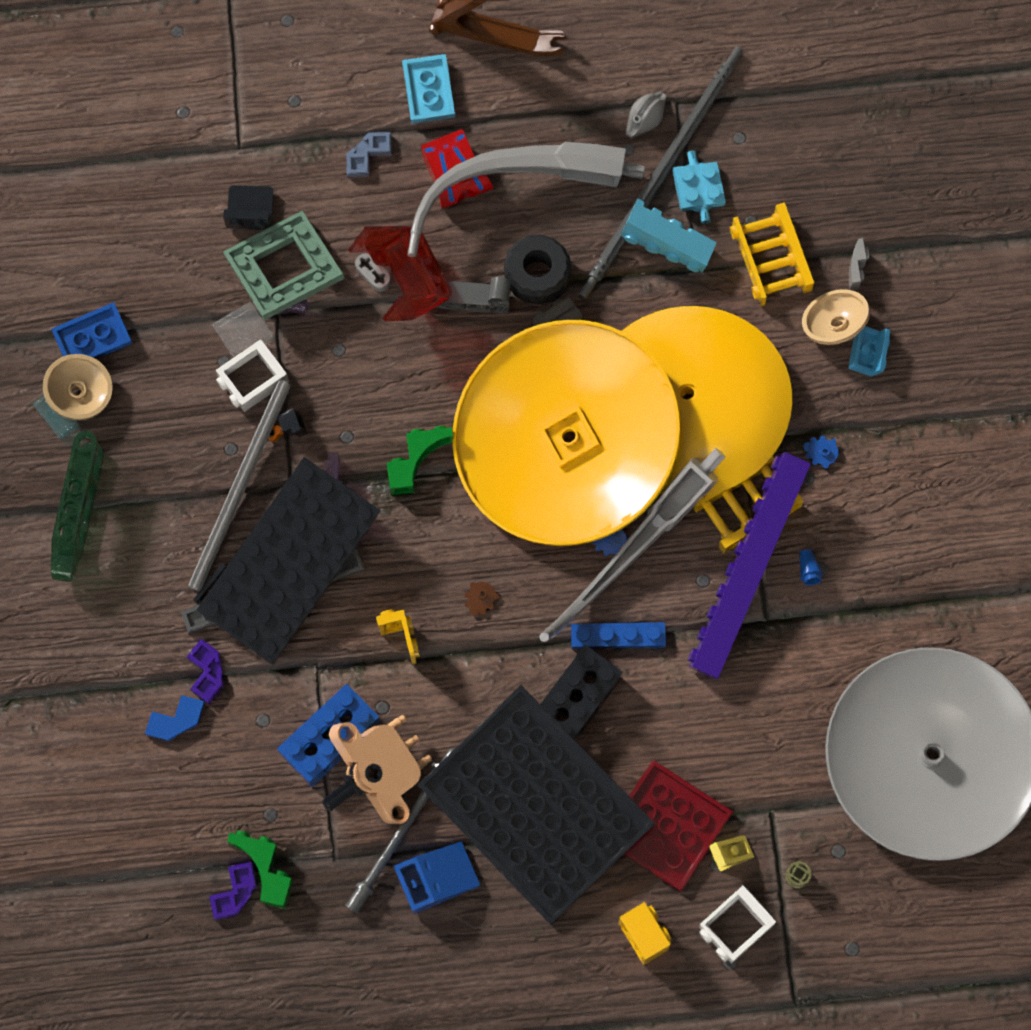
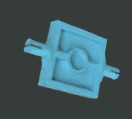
M696 151L687 152L689 164L687 166L674 167L672 171L681 212L699 211L701 223L705 224L706 222L707 224L711 222L708 210L713 207L725 206L726 203L717 162L698 163Z

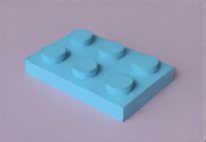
M446 54L402 60L411 124L455 118Z

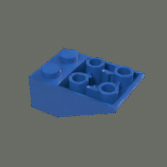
M462 842L416 856L394 866L414 915L480 886Z

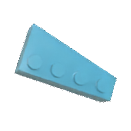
M637 199L621 233V237H624L625 241L630 244L644 246L651 253L662 254L673 263L680 262L693 272L700 271L703 273L717 242L694 229H683L684 226L678 220L663 218L661 215L662 211L656 208L649 210L643 206L644 201Z

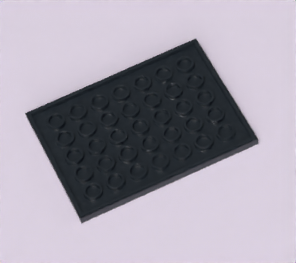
M522 685L503 701L418 784L429 798L550 925L655 824Z

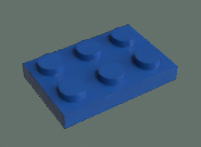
M114 302L51 329L63 356L83 354L98 359L132 344Z

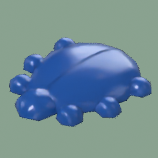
M822 435L820 440L812 437L811 443L806 442L803 445L804 450L808 452L805 456L808 459H813V465L823 464V467L826 469L838 457L837 441L835 439L831 441L826 440L825 436Z
M621 529L605 538L593 541L592 544L597 545L595 547L596 551L603 550L604 556H608L609 554H616L627 541V538Z

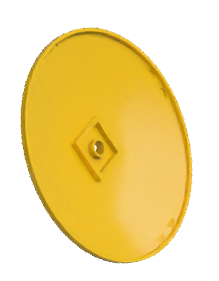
M561 320L539 324L513 335L497 346L478 365L469 378L459 399L453 424V453L457 471L466 492L474 504L486 517L506 532L518 538L543 545L570 546L593 542L605 538L632 523L647 510L664 488L673 470L680 444L681 425L678 401L673 386L660 363L649 350L626 333L601 323L585 320ZM567 432H575L576 436L572 442L564 441V436Z

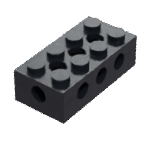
M584 645L541 702V706L576 741L622 680L623 671ZM591 676L594 677L596 681L592 684H588L584 681V678ZM579 695L582 700L574 703L570 700V697ZM562 713L566 714L568 719L561 722L555 717Z

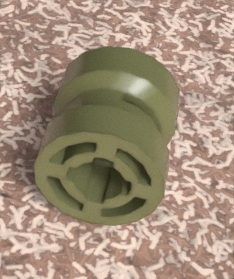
M804 862L792 863L785 874L787 884L794 889L805 887L811 878L810 867Z

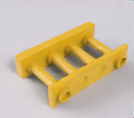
M785 203L776 205L775 213L772 217L741 226L738 216L733 218V223L730 227L733 240L737 239L753 283L751 288L755 300H759L760 306L765 305L766 294L796 285L802 288L803 293L813 290L814 281ZM774 225L780 228L782 233L780 237L748 246L744 234ZM781 245L787 247L789 252L787 257L755 266L751 254ZM789 265L790 267L794 266L796 271L794 277L765 286L762 285L759 274Z
M773 456L765 466L748 480L726 491L704 496L694 506L696 513L704 508L721 533L722 540L720 541L719 548L723 554L734 549L739 541L743 542L746 533L743 531L749 520V517L731 491L743 485L755 503L758 498L762 499L751 479L761 473L765 478H771L773 472L770 468L775 459ZM799 493L789 514L802 507L803 499ZM721 497L725 498L741 522V528L735 532L728 529L712 505L713 502Z

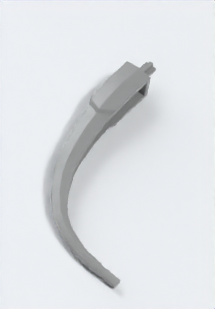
M565 142L561 145L527 146L480 154L455 165L439 177L425 193L415 214L407 255L409 257L417 256L419 239L425 218L436 199L446 189L463 180L494 173H539L559 175L563 179L617 188L621 175L642 179L644 166L624 162L625 148L588 143Z
M715 448L703 462L698 458H692L647 510L648 515L596 578L566 611L540 634L541 641H548L564 629L665 531H670L718 482L719 477L713 471L725 459L726 456L723 455V452Z

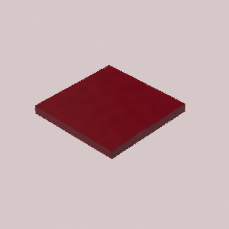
M652 760L629 797L655 824L624 856L679 892H682L709 851V846L714 843L733 814V811L655 760Z

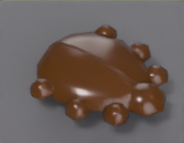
M471 582L469 585L471 589L465 593V597L468 598L465 606L470 607L469 612L471 615H477L479 612L485 615L487 608L490 610L494 608V599H498L499 595L489 583Z

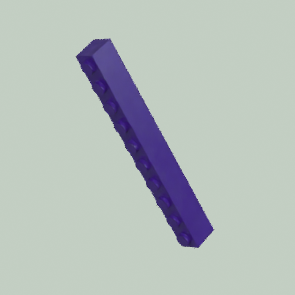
M786 452L781 454L780 457L776 456L771 466V469H774L771 478L767 477L763 484L762 490L765 491L762 499L758 498L753 507V511L756 513L753 520L749 519L743 532L746 533L743 542L739 541L734 554H737L734 563L730 562L726 569L725 575L728 576L725 584L721 583L717 590L716 597L719 598L716 605H711L706 618L709 621L707 626L702 627L697 639L700 642L697 649L693 648L688 657L690 665L688 668L713 679L719 677L811 465L810 463Z

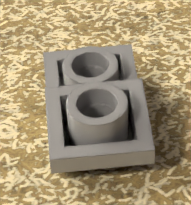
M863 238L858 239L849 267L850 290H859L861 281H864L862 268L865 266L866 259H869L868 246H864Z

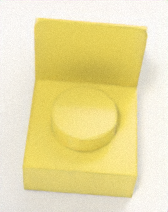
M745 835L719 841L709 846L720 871L754 858Z

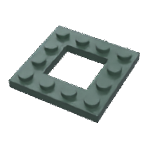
M303 211L223 251L225 258L264 320L344 279L343 273ZM295 242L311 269L272 289L256 261Z

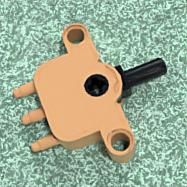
M401 715L388 725L373 726L362 734L352 723H339L330 728L329 738L348 768L347 776L343 778L345 783L322 800L323 806L328 811H332L352 795L355 797L366 794L385 823L402 824L409 818V808L401 795L419 781L421 776L420 770L432 761L430 755H426L416 762L409 749L419 741L418 736L414 735L403 742L396 730L406 722L405 716ZM342 728L346 730L347 734L344 740L340 736ZM394 807L398 811V816L396 819L392 815V810L394 809Z

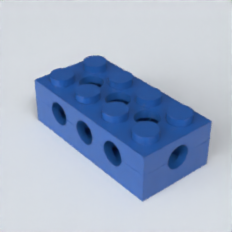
M347 683L277 748L279 754L311 787L318 783L342 760L331 740L323 738L333 725L342 723L341 719L346 715H350L352 720L349 723L354 724L360 734H362L367 729L378 726L381 723L379 716ZM344 728L340 731V736L343 740L347 736ZM310 748H317V749H318V751H317V753H316L315 755H313V756H307V755H306V752L308 751V749H310Z

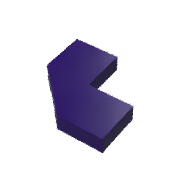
M200 639L187 655V659L204 672L190 690L210 704L224 687L221 655L216 649Z
M252 862L228 867L233 891L209 896L215 921L239 915L257 888Z

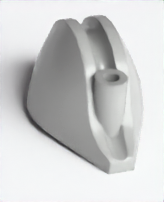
M649 93L639 98L632 105L626 129L628 137L632 139L654 129L660 124L667 97L664 93Z

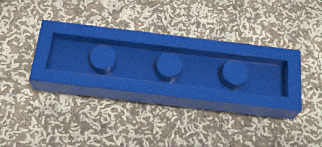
M665 622L571 624V649H582L584 645L590 649L665 647Z

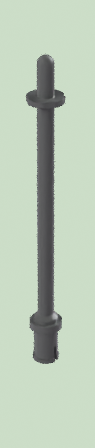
M450 748V749L447 751V753L445 754V756H444V758L442 759V761H443L455 748ZM435 762L432 764L433 768L439 765ZM423 790L409 810V818L406 822L400 824L366 879L360 883L357 882L355 892L347 904H345L354 913L358 914L367 898L373 895V884L429 799V796Z

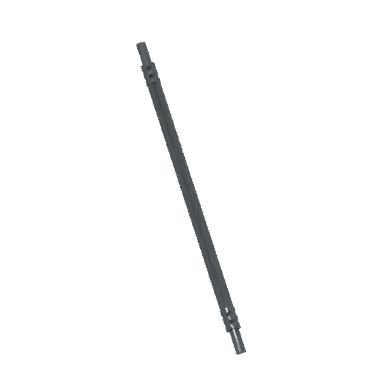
M736 46L727 61L722 63L637 199L645 202L644 207H648L734 71L733 66L743 52L740 47ZM636 201L589 273V279L579 293L580 298L584 300L588 298L596 283H600L624 245L625 239L621 237V233Z

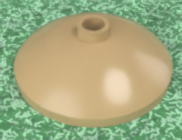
M834 290L819 296L809 304L802 317V326L808 338L816 343L825 345L839 344L852 339L863 330L869 320L870 309L866 299L861 294L852 290Z
M70 354L57 359L47 369L43 379V394L47 404L58 415L70 420H86L100 414L108 405L112 395V380L107 369L98 360L83 354ZM79 390L81 394L75 395L72 391Z

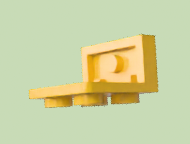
M386 610L381 612L380 616H376L381 636L404 630L412 665L417 664L416 658L420 657L416 638L411 639L410 637L415 635L410 616L405 617L404 610L396 612L394 610Z

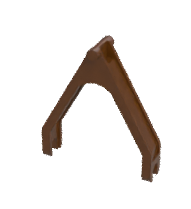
M438 0L429 27V32L434 35H438L440 31L534 56H559L564 50L561 47L553 48V44L557 40H568L561 30H537L480 15L472 11L487 1L508 0Z

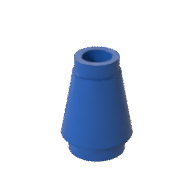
M805 549L800 551V579L807 586L820 583L823 572L813 554V550Z

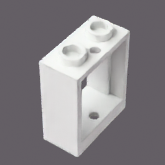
M261 339L216 370L218 375L217 383L223 391L227 389L230 392L231 396L229 398L236 408L240 406L244 412L272 394L279 380L289 382L287 373ZM258 355L273 374V377L243 397L227 375Z
M742 886L699 925L701 929L699 934L708 944L712 942L718 948L716 953L724 962L729 960L732 964L772 928L776 921L750 892ZM739 900L763 927L732 953L709 926Z

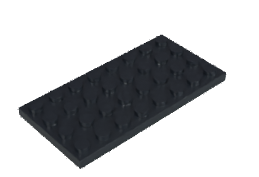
M304 457L196 611L273 665L376 520L381 510Z

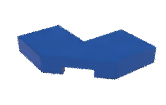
M181 695L175 717L151 712L145 735L169 742L179 734L198 726L205 702Z

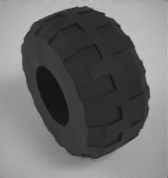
M546 235L526 236L515 242L507 252L504 262V276L511 281V291L524 302L534 304L551 302L565 292L571 279L570 256L566 248L554 238L547 237ZM533 262H543L551 270L545 276L533 277L525 271V268Z

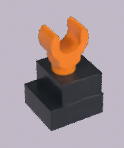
M292 409L277 416L280 425H273L271 431L274 430L275 433L268 440L270 442H277L284 433L288 436L295 434L298 437L306 435L307 431L301 413Z

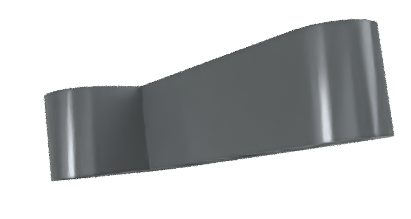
M493 277L490 284L428 279L424 281L421 303L429 307L437 301V298L449 297L435 308L505 314L509 312L511 281L504 277Z

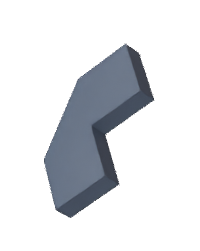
M391 132L368 133L355 148H352L347 153V177H370L369 156H391Z

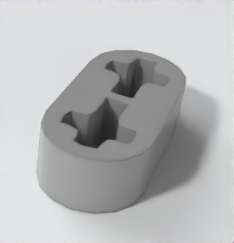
M364 253L356 258L355 266L357 272L374 290L382 292L390 287L389 273L372 255ZM361 262H369L371 271L367 267L361 268ZM376 274L379 278L384 277L385 283H377L374 275Z

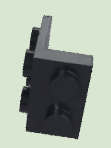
M230 186L228 207L224 209L223 214L226 228L255 230L270 228L273 211V188L270 186Z

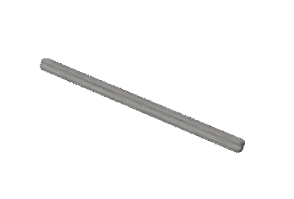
M279 380L188 584L193 590L200 591L204 585L288 394L290 384L286 381Z

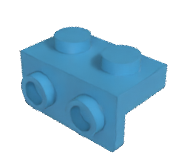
M865 326L860 333L853 337L848 369L870 377L882 373L887 365L886 354L890 345V330L885 328L878 331Z

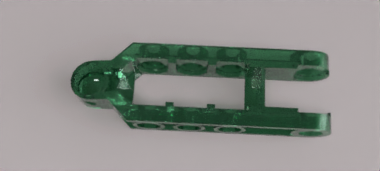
M81 431L74 438L51 540L52 579L57 581L72 582L75 579L78 563L83 556L104 461V451L101 445H99L96 436L90 431ZM82 439H92V441H89V443H86L83 447H80V442Z

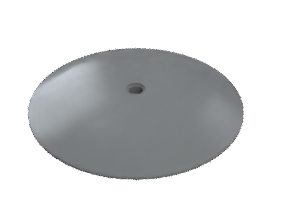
M909 649L884 657L867 667L848 685L839 698L831 715L826 736L825 749L828 775L834 793L846 814L858 828L875 842L889 850L916 859H960L984 851L998 843L1020 823L1031 806V710L1015 686L989 664L968 654L951 649ZM926 751H935L938 755V759H929L926 755Z

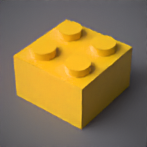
M645 902L620 916L618 922L643 965L667 952L671 940L666 928L659 927L657 923L658 915L652 906L647 907Z

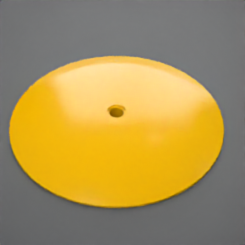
M681 306L644 316L622 330V332L634 338L649 350L660 363L673 386L678 401L681 425L680 444L673 470L660 495L692 458H698L703 462L715 448L723 452V455L726 457L713 471L719 477L718 482L705 496L726 491L743 483L768 463L782 443L788 429L792 411V388L790 377L781 355L772 342L759 329L746 320L719 309ZM686 394L693 395L691 399L682 398Z

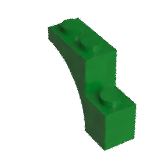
M437 426L434 430L414 429L411 433H406L409 460L395 458L391 462H387L391 495L414 492L415 475L420 464L432 451L453 443L452 427Z
M237 830L236 834L229 832L227 843L249 855L258 867L262 882L260 898L262 904L286 909L293 880L288 877V873L275 870L274 873H271L278 851L277 845L273 843L274 840L260 836L259 840L250 838L251 834Z

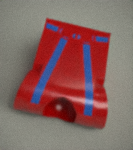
M463 129L421 145L422 158L433 182L455 165L475 157ZM486 175L463 180L446 189L439 196L441 210L458 204L465 197L478 196L493 190L489 178Z

